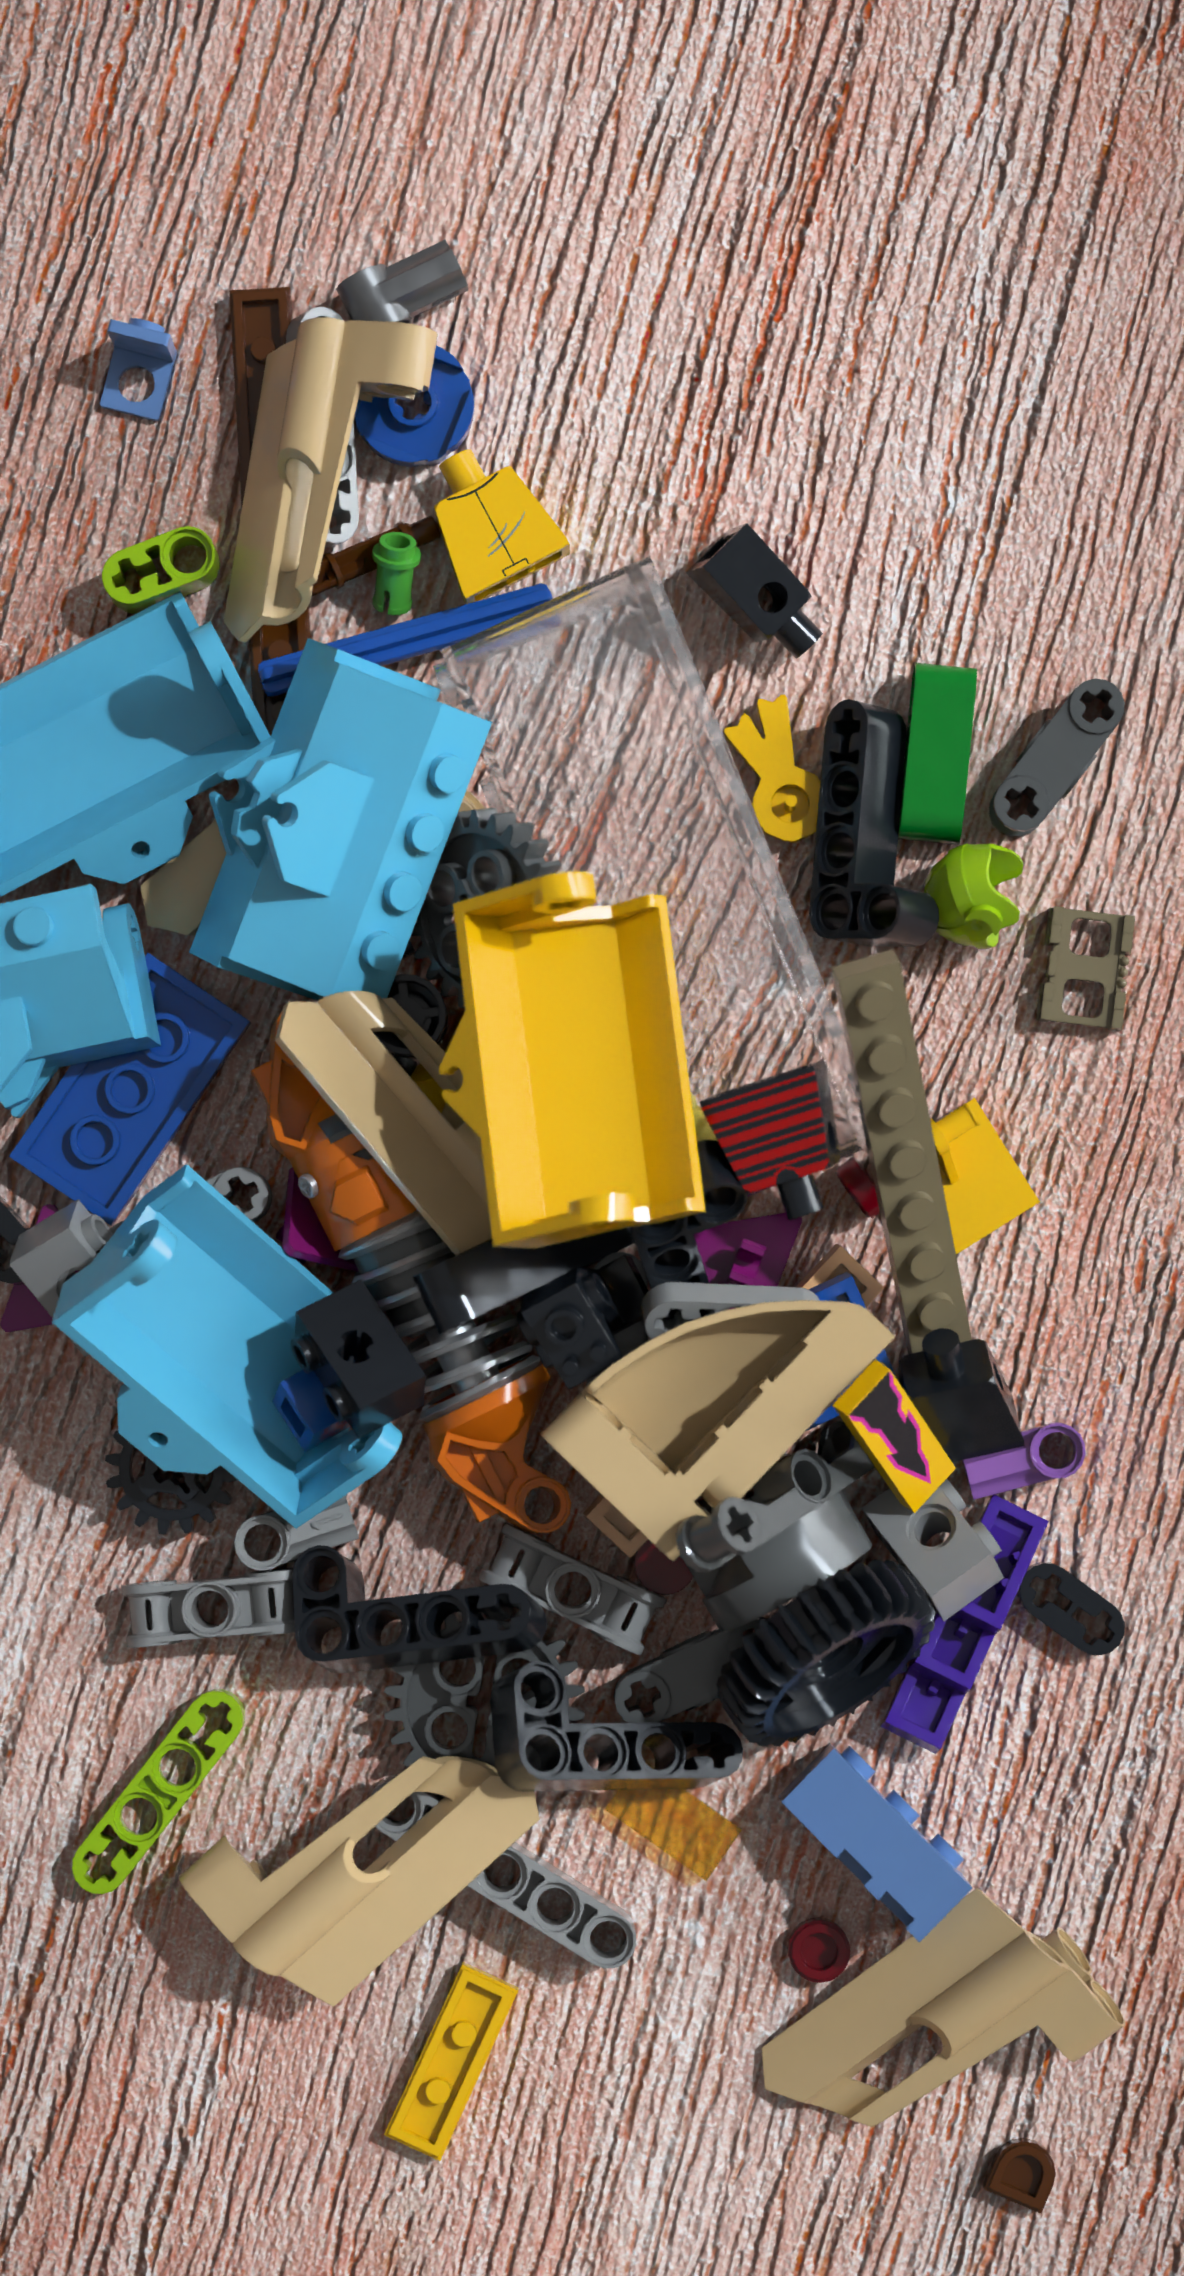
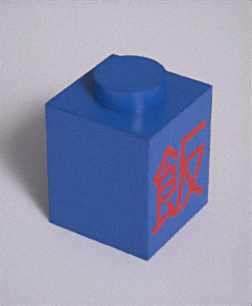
M301 1370L280 1382L272 1402L306 1453L350 1426L346 1420L338 1422L329 1411L323 1397L324 1386L314 1371L307 1374Z

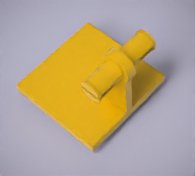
M975 1098L964 1103L961 1107L936 1122L930 1118L956 1254L1040 1203Z

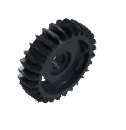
M873 1560L868 1565L857 1563L849 1572L838 1569L833 1578L826 1581L818 1579L813 1588L804 1593L798 1591L797 1597L785 1606L778 1605L779 1610L769 1619L759 1620L760 1627L754 1633L743 1636V1646L732 1650L729 1657L730 1661L722 1665V1676L718 1678L716 1685L718 1688L717 1697L734 1725L751 1743H757L759 1746L766 1747L770 1744L781 1746L787 1740L796 1743L806 1733L815 1736L820 1728L828 1724L834 1727L837 1720L849 1712L854 1715L855 1709L867 1700L873 1701L872 1696L882 1688L891 1687V1680L897 1674L907 1672L908 1661L919 1657L920 1647L929 1643V1633L934 1630L936 1612L914 1576L907 1571L904 1565H898L895 1561L886 1560L882 1562L881 1560Z

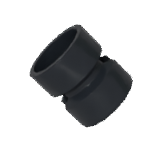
M396 975L387 998H393L440 1045L448 1030V1012L441 993L430 981L417 975ZM373 1032L392 1056L416 1059L394 1032Z

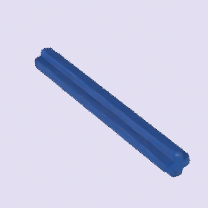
M540 583L326 643V645L384 666L551 619L555 615V604L547 585ZM303 650L262 661L258 665L260 682L267 696L274 697L288 692Z

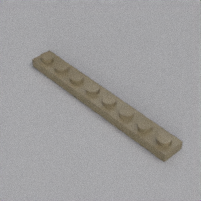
M891 949L831 967L907 1350L908 1354L923 1351V1338L929 1332L936 1329L946 1328L955 1331L959 1336L960 1342L972 1340L901 963L894 950Z

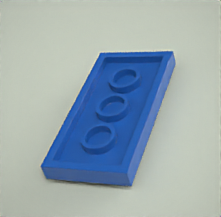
M150 953L145 955L161 1046L71 1065L9 1155L11 1159L72 1200L76 1201L79 1199L88 1211L100 1216L111 1226L115 1225L251 1024L248 1019Z

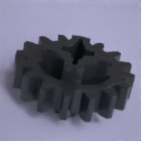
M118 1430L113 1434V1437L123 1446L121 1453L108 1454L105 1457V1462L119 1466V1475L107 1480L106 1484L109 1488L123 1487L126 1495L116 1505L119 1510L133 1505L139 1509L135 1525L142 1527L151 1517L158 1519L159 1534L166 1535L172 1526V1521L179 1520L180 1527L184 1533H190L194 1531V1515L199 1514L202 1519L211 1523L217 1519L211 1504L217 1501L228 1505L233 1500L232 1496L223 1489L224 1482L237 1481V1479L221 1465L214 1470L213 1479L207 1492L199 1480V1474L182 1472L186 1478L184 1480L185 1483H180L174 1477L163 1480L159 1475L161 1468L148 1457L146 1459L144 1475L135 1481L132 1463L137 1448L122 1437ZM159 1492L176 1494L187 1507L167 1509L153 1504L149 1499Z

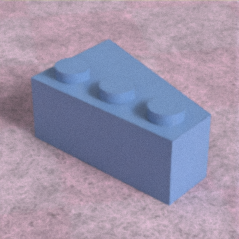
M830 1743L779 1795V1799L864 1884V1887L878 1901H881L907 1926L905 1929L920 1943L972 1890L971 1885L957 1869L964 1859L938 1833L929 1842L912 1825L920 1815L894 1789L885 1798L868 1781L876 1771L851 1746H848L840 1753Z

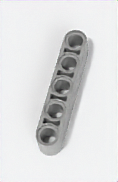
M390 1775L382 1779L375 1786L372 1795L398 1775ZM414 1792L410 1796L414 1801L415 1810L409 1818L403 1821H394L385 1817L375 1827L383 1834L397 1841L444 1797L435 1793ZM516 1842L501 1854L512 1857L521 1869L519 1878L509 1886L495 1885L487 1878L484 1870L467 1885L593 1965L604 1969L617 1968L625 1964L634 1953L636 1930L629 1914ZM551 1888L565 1890L574 1902L569 1914L561 1919H551L543 1915L539 1910L537 1902L544 1891ZM604 1921L618 1923L626 1933L624 1944L613 1952H604L597 1949L590 1939L592 1930L597 1924Z

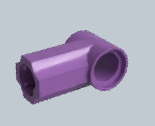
M1047 1422L1039 1427L1021 1431L1025 1446L963 1459L973 1500L1052 1479L1066 1478L1076 1473L1082 1466L1086 1455L1085 1443L1080 1433L1069 1425L1060 1422ZM1061 1432L1070 1438L1073 1444V1455L1066 1465L1052 1468L1042 1462L1039 1456V1446L1045 1436Z

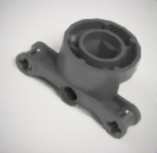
M837 1421L831 1423L822 1430L817 1453L812 1450L803 1449L775 1462L754 1484V1495L745 1500L730 1497L719 1502L715 1508L711 1507L703 1499L698 1503L710 1515L706 1517L700 1515L689 1517L678 1526L676 1542L680 1552L679 1557L684 1560L705 1595L702 1601L721 1633L741 1627L777 1609L778 1605H784L795 1599L798 1591L804 1593L813 1588L818 1579L827 1580L835 1575L838 1569H844L872 1547V1543L853 1512L843 1489L871 1471L875 1466L844 1422Z

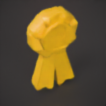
M783 694L773 702L765 699H758L756 707L765 738L761 737L749 715L745 713L741 716L738 726L725 728L723 734L730 745L761 779L752 803L753 812L759 826L770 837L784 842L795 843L812 836L816 832L820 780L817 775L795 766L788 701L786 695Z

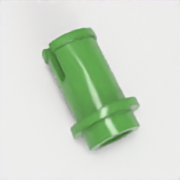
M389 532L380 537L379 543L374 545L372 550L373 560L377 563L375 594L372 604L377 611L382 613L385 610L386 598H390L388 615H401L410 611L412 607L414 568L421 561V551L416 546V540L412 536L402 532Z

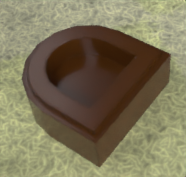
M1027 2138L1010 2140L1001 2146L994 2156L982 2186L984 2190L1042 2214L1054 2185L1056 2175L1054 2161L1046 2148L1035 2140Z

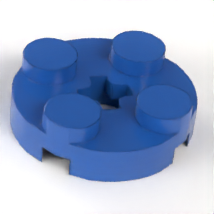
M436 345L430 387L423 395V402L430 406L426 415L417 414L414 420L406 419L403 417L404 409L396 404L398 398L373 397L372 402L358 400L355 412L358 433L375 454L386 461L401 466H433L444 461L450 453L463 443L473 422L475 403L469 378L464 373L462 366L452 354Z

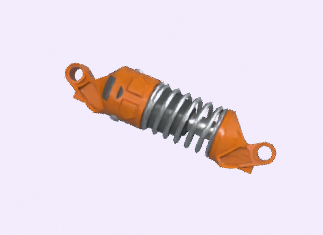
M280 1013L271 1028L269 1061L250 1071L267 1104L266 1123L270 1144L289 1159L298 1177L300 1191L309 1199L334 1251L340 1250L338 1258L344 1260L353 1259L358 1272L355 1273L352 1283L362 1279L382 1311H386L390 1323L400 1337L408 1336L415 1338L422 1335L407 1345L417 1363L437 1357L438 1361L423 1370L426 1375L425 1393L449 1384L451 1388L426 1404L420 1414L419 1419L426 1421L422 1426L429 1438L430 1463L448 1482L460 1488L477 1523L498 1514L525 1532L549 1533L556 1531L565 1524L570 1515L571 1500L569 1493L560 1482L528 1466L523 1458L527 1433L550 1379L547 1369L543 1363L538 1365L540 1357L534 1355L525 1357L531 1353L533 1348L526 1341L516 1343L490 1354L486 1345L518 1326L517 1317L512 1314L502 1316L480 1326H476L474 1320H471L446 1333L439 1334L412 1277L454 1257L455 1254L275 1042L281 1017ZM537 1487L546 1490L552 1497L554 1504L550 1517L542 1523L530 1520L524 1509L527 1494Z

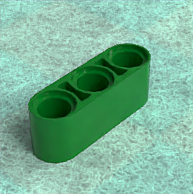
M917 662L914 664L907 723L898 839L957 845L960 843L975 706L976 668Z

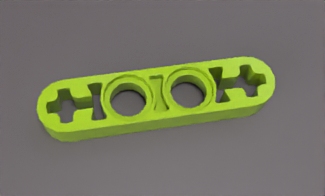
M212 1689L200 1695L190 1705L80 1845L73 1857L72 1872L75 1881L82 1889L93 1894H105L114 1891L121 1885L240 1734L245 1724V1710L242 1702L235 1694L224 1689ZM221 1702H224L231 1708L226 1718L233 1726L228 1732L219 1727L209 1736L204 1744L215 1748V1752L210 1758H207L197 1743L181 1737L180 1732L187 1726L193 1736H195L207 1719L205 1714L200 1711L203 1705L206 1703L208 1706L215 1708ZM173 1749H183L190 1753L196 1764L193 1778L183 1784H174L168 1781L161 1771V1760L164 1754ZM144 1798L154 1805L157 1812V1822L154 1828L145 1833H135L128 1829L124 1824L122 1813L125 1804L129 1800ZM107 1825H111L121 1840L137 1846L138 1850L134 1855H130L127 1848L123 1846L111 1862L112 1868L117 1872L115 1877L111 1878L109 1875L103 1874L95 1880L87 1873L92 1863L86 1858V1855L89 1851L96 1855L104 1852L114 1837L103 1834V1830Z

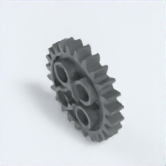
M496 808L458 812L417 918V923H415L411 936H420L422 945L414 954L415 959L429 958L432 962L426 974L427 980L443 979L441 995L443 997L458 995V1006L460 1008H465L456 928L455 923L452 924L451 920L454 915L453 903L541 876L555 874L562 865L560 860L548 862L544 860L543 857L547 851L549 841L547 839L531 840L534 825L531 822L516 824V813L514 812L498 813Z
M519 1610L514 1617L521 1616V1611ZM455 1613L450 1614L444 1619L446 1628L440 1631L441 1638L452 1637L459 1631L462 1621H459ZM498 1621L504 1627L510 1629V1621ZM563 1638L548 1645L541 1640L532 1649L497 1655L492 1689L495 1683L502 1678L503 1667L508 1661L514 1658H523L530 1662H546L557 1668L564 1678L567 1689L569 1721L581 1720L585 1716L584 1711L569 1706V1699L584 1693L585 1688L583 1685L567 1684L565 1677L572 1673L579 1665L577 1661L559 1663L556 1658L566 1644ZM485 1656L473 1658L476 1667L475 1675L470 1682L461 1685L450 1683L444 1678L441 1672V1662L391 1667L396 1673L403 1676L404 1680L403 1684H393L385 1687L384 1693L401 1700L400 1707L389 1710L384 1716L387 1720L403 1722L404 1729L391 1739V1743H411L413 1750L403 1762L406 1767L412 1765L423 1756L433 1759L444 1756H458L482 1761L496 1768L491 1713L488 1717L485 1752L482 1757L477 1758L473 1755V1743L478 1709L473 1705H468V1696L478 1695L482 1687ZM533 1690L522 1692V1698L525 1702L535 1708L536 1698ZM445 1712H453L459 1714L465 1720L468 1734L461 1744L446 1746L436 1739L433 1733V1723L438 1715ZM528 1745L526 1747L527 1761L533 1768L539 1771L541 1767L540 1756L533 1747Z

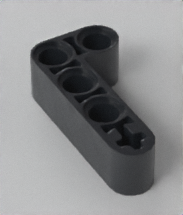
M850 699L841 701L833 707L827 717L825 726L809 907L810 923L813 930L820 937L863 946L916 947L924 945L934 935L939 922V909L935 899L925 892L894 886L907 739L906 724L903 717L894 710Z
M718 1140L697 1142L705 1212L656 1224L629 1227L651 1289L666 1282L710 1283L694 1234L736 1218L747 1204V1193L741 1186ZM669 1309L668 1316L663 1319H674L676 1311H680V1309ZM700 1309L701 1317L705 1316L704 1309Z
M629 1227L536 1249L493 1247L491 1239L412 1278L441 1335L518 1299L577 1267H588L605 1256L630 1246L634 1243Z
M320 1545L308 1548L298 1557L294 1564L292 1578L297 1646L305 1657L332 1673H350L522 1652L532 1649L541 1641L546 1632L547 1619L543 1608L532 1597L514 1585L496 1584L365 1601V1586L362 1572L355 1563L335 1549ZM338 1566L339 1575L335 1585L327 1591L319 1592L318 1585L321 1575L328 1568ZM514 1607L521 1611V1616L512 1618ZM461 1612L462 1625L459 1631L452 1637L442 1639L440 1630L444 1619L452 1613ZM482 1613L489 1617L490 1620H484ZM511 1618L510 1629H507L498 1621ZM401 1620L402 1629L398 1639L390 1645L382 1646L380 1639L384 1627L391 1621ZM341 1627L342 1636L338 1646L331 1652L322 1653L321 1644L325 1634L332 1628Z
M531 1662L506 1674L495 1683L491 1691L490 1703L495 1765L497 1773L504 1784L514 1790L696 1789L730 1776L738 1770L742 1762L743 1747L739 1736L732 1728L718 1722L569 1723L567 1689L564 1678L557 1668L546 1662ZM522 1682L533 1690L536 1698L535 1708L528 1705L522 1698ZM585 1744L593 1748L597 1754V1770L592 1768L585 1759ZM642 1744L648 1746L654 1754V1769L648 1766L643 1759L641 1753ZM526 1745L533 1747L539 1754L541 1760L539 1771L533 1768L527 1761ZM697 1749L698 1754L707 1755L694 1756L686 1760V1753Z

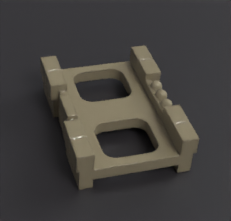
M1058 906L1048 909L1044 945L1051 946V951L1048 953L1045 976L1048 977V980L1039 985L1035 1021H1052L1108 1028V1030L1115 1031L1122 1030L1126 992H1121V989L1127 985L1126 980L1122 978L1128 975V970L1124 967L1129 964V959L1125 955H1131L1135 916L1067 909ZM1074 920L1102 921L1110 926L1109 950L1106 956L1078 955L1070 950L1071 926ZM1068 980L1097 982L1103 987L1102 1010L1098 1017L1072 1016L1063 1011L1064 986Z

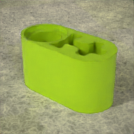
M184 526L132 545L111 555L103 567L102 582L111 600L119 609L127 613L137 614L181 591L183 597L207 588L215 581L219 573L220 560L212 540L204 531L196 527ZM195 545L206 551L205 563L196 572L183 573L174 568V558L183 547ZM160 557L161 564L170 582L162 584L152 559ZM130 569H135L137 574L143 577L140 580L142 590L135 594H131L126 586H122L126 582L124 572Z

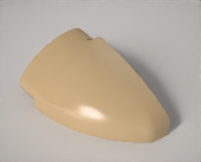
M819 1300L774 1301L723 1310L682 1323L646 1341L623 1356L589 1383L547 1426L541 1435L639 1531L674 1562L680 1556L676 1542L678 1526L689 1517L695 1515L706 1517L710 1515L696 1499L701 1496L711 1507L715 1508L719 1502L727 1498H742L896 1336L866 1308L850 1302Z

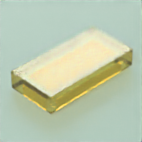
M644 1760L648 1766H650L653 1769L655 1768L653 1765ZM687 1789L616 1790L605 1806L606 1811L705 1881L708 1880L742 1831L741 1827Z

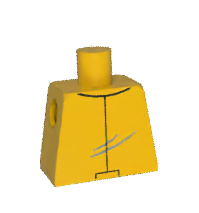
M471 449L461 451L439 465L453 495L435 504L434 511L465 605L486 599L570 555V544L566 536L511 466L504 467L486 477Z

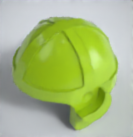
M966 843L949 850L948 854L933 866L925 880L924 892L935 899L939 909V922L935 932L947 940L962 946L976 947L980 950L995 947L998 943L1000 929L1014 925L1019 921L1020 910L1010 899L999 893L994 887L1001 882L1016 878L1022 873L1023 861L1020 856L1013 850L990 843Z

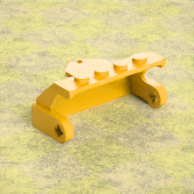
M562 872L541 876L453 903L465 1012L440 1064L439 1073L442 1075H453L457 1069H460L463 1074L461 1088L458 1091L443 1090L442 1098L480 1137L493 1247L536 1249L623 1227L656 1224L705 1212L666 896L649 894L611 906H592L597 902L593 875L587 872Z

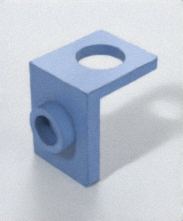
M130 318L128 323L110 319L107 332L114 345V351L100 400L102 408L156 422L160 420L177 355L171 335L164 333V327L137 318ZM132 368H143L149 371L155 382L152 394L140 402L127 400L119 390L121 376Z

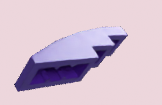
M996 1495L990 1497L979 1521L988 1529L1002 1550L994 1558L1004 1578L946 1621H943L937 1612L935 1613L934 1630L929 1633V1643L921 1646L920 1656L910 1661L907 1672L904 1673L880 1726L935 1754L941 1750L964 1696L971 1690L993 1638L1002 1628L1049 1522Z

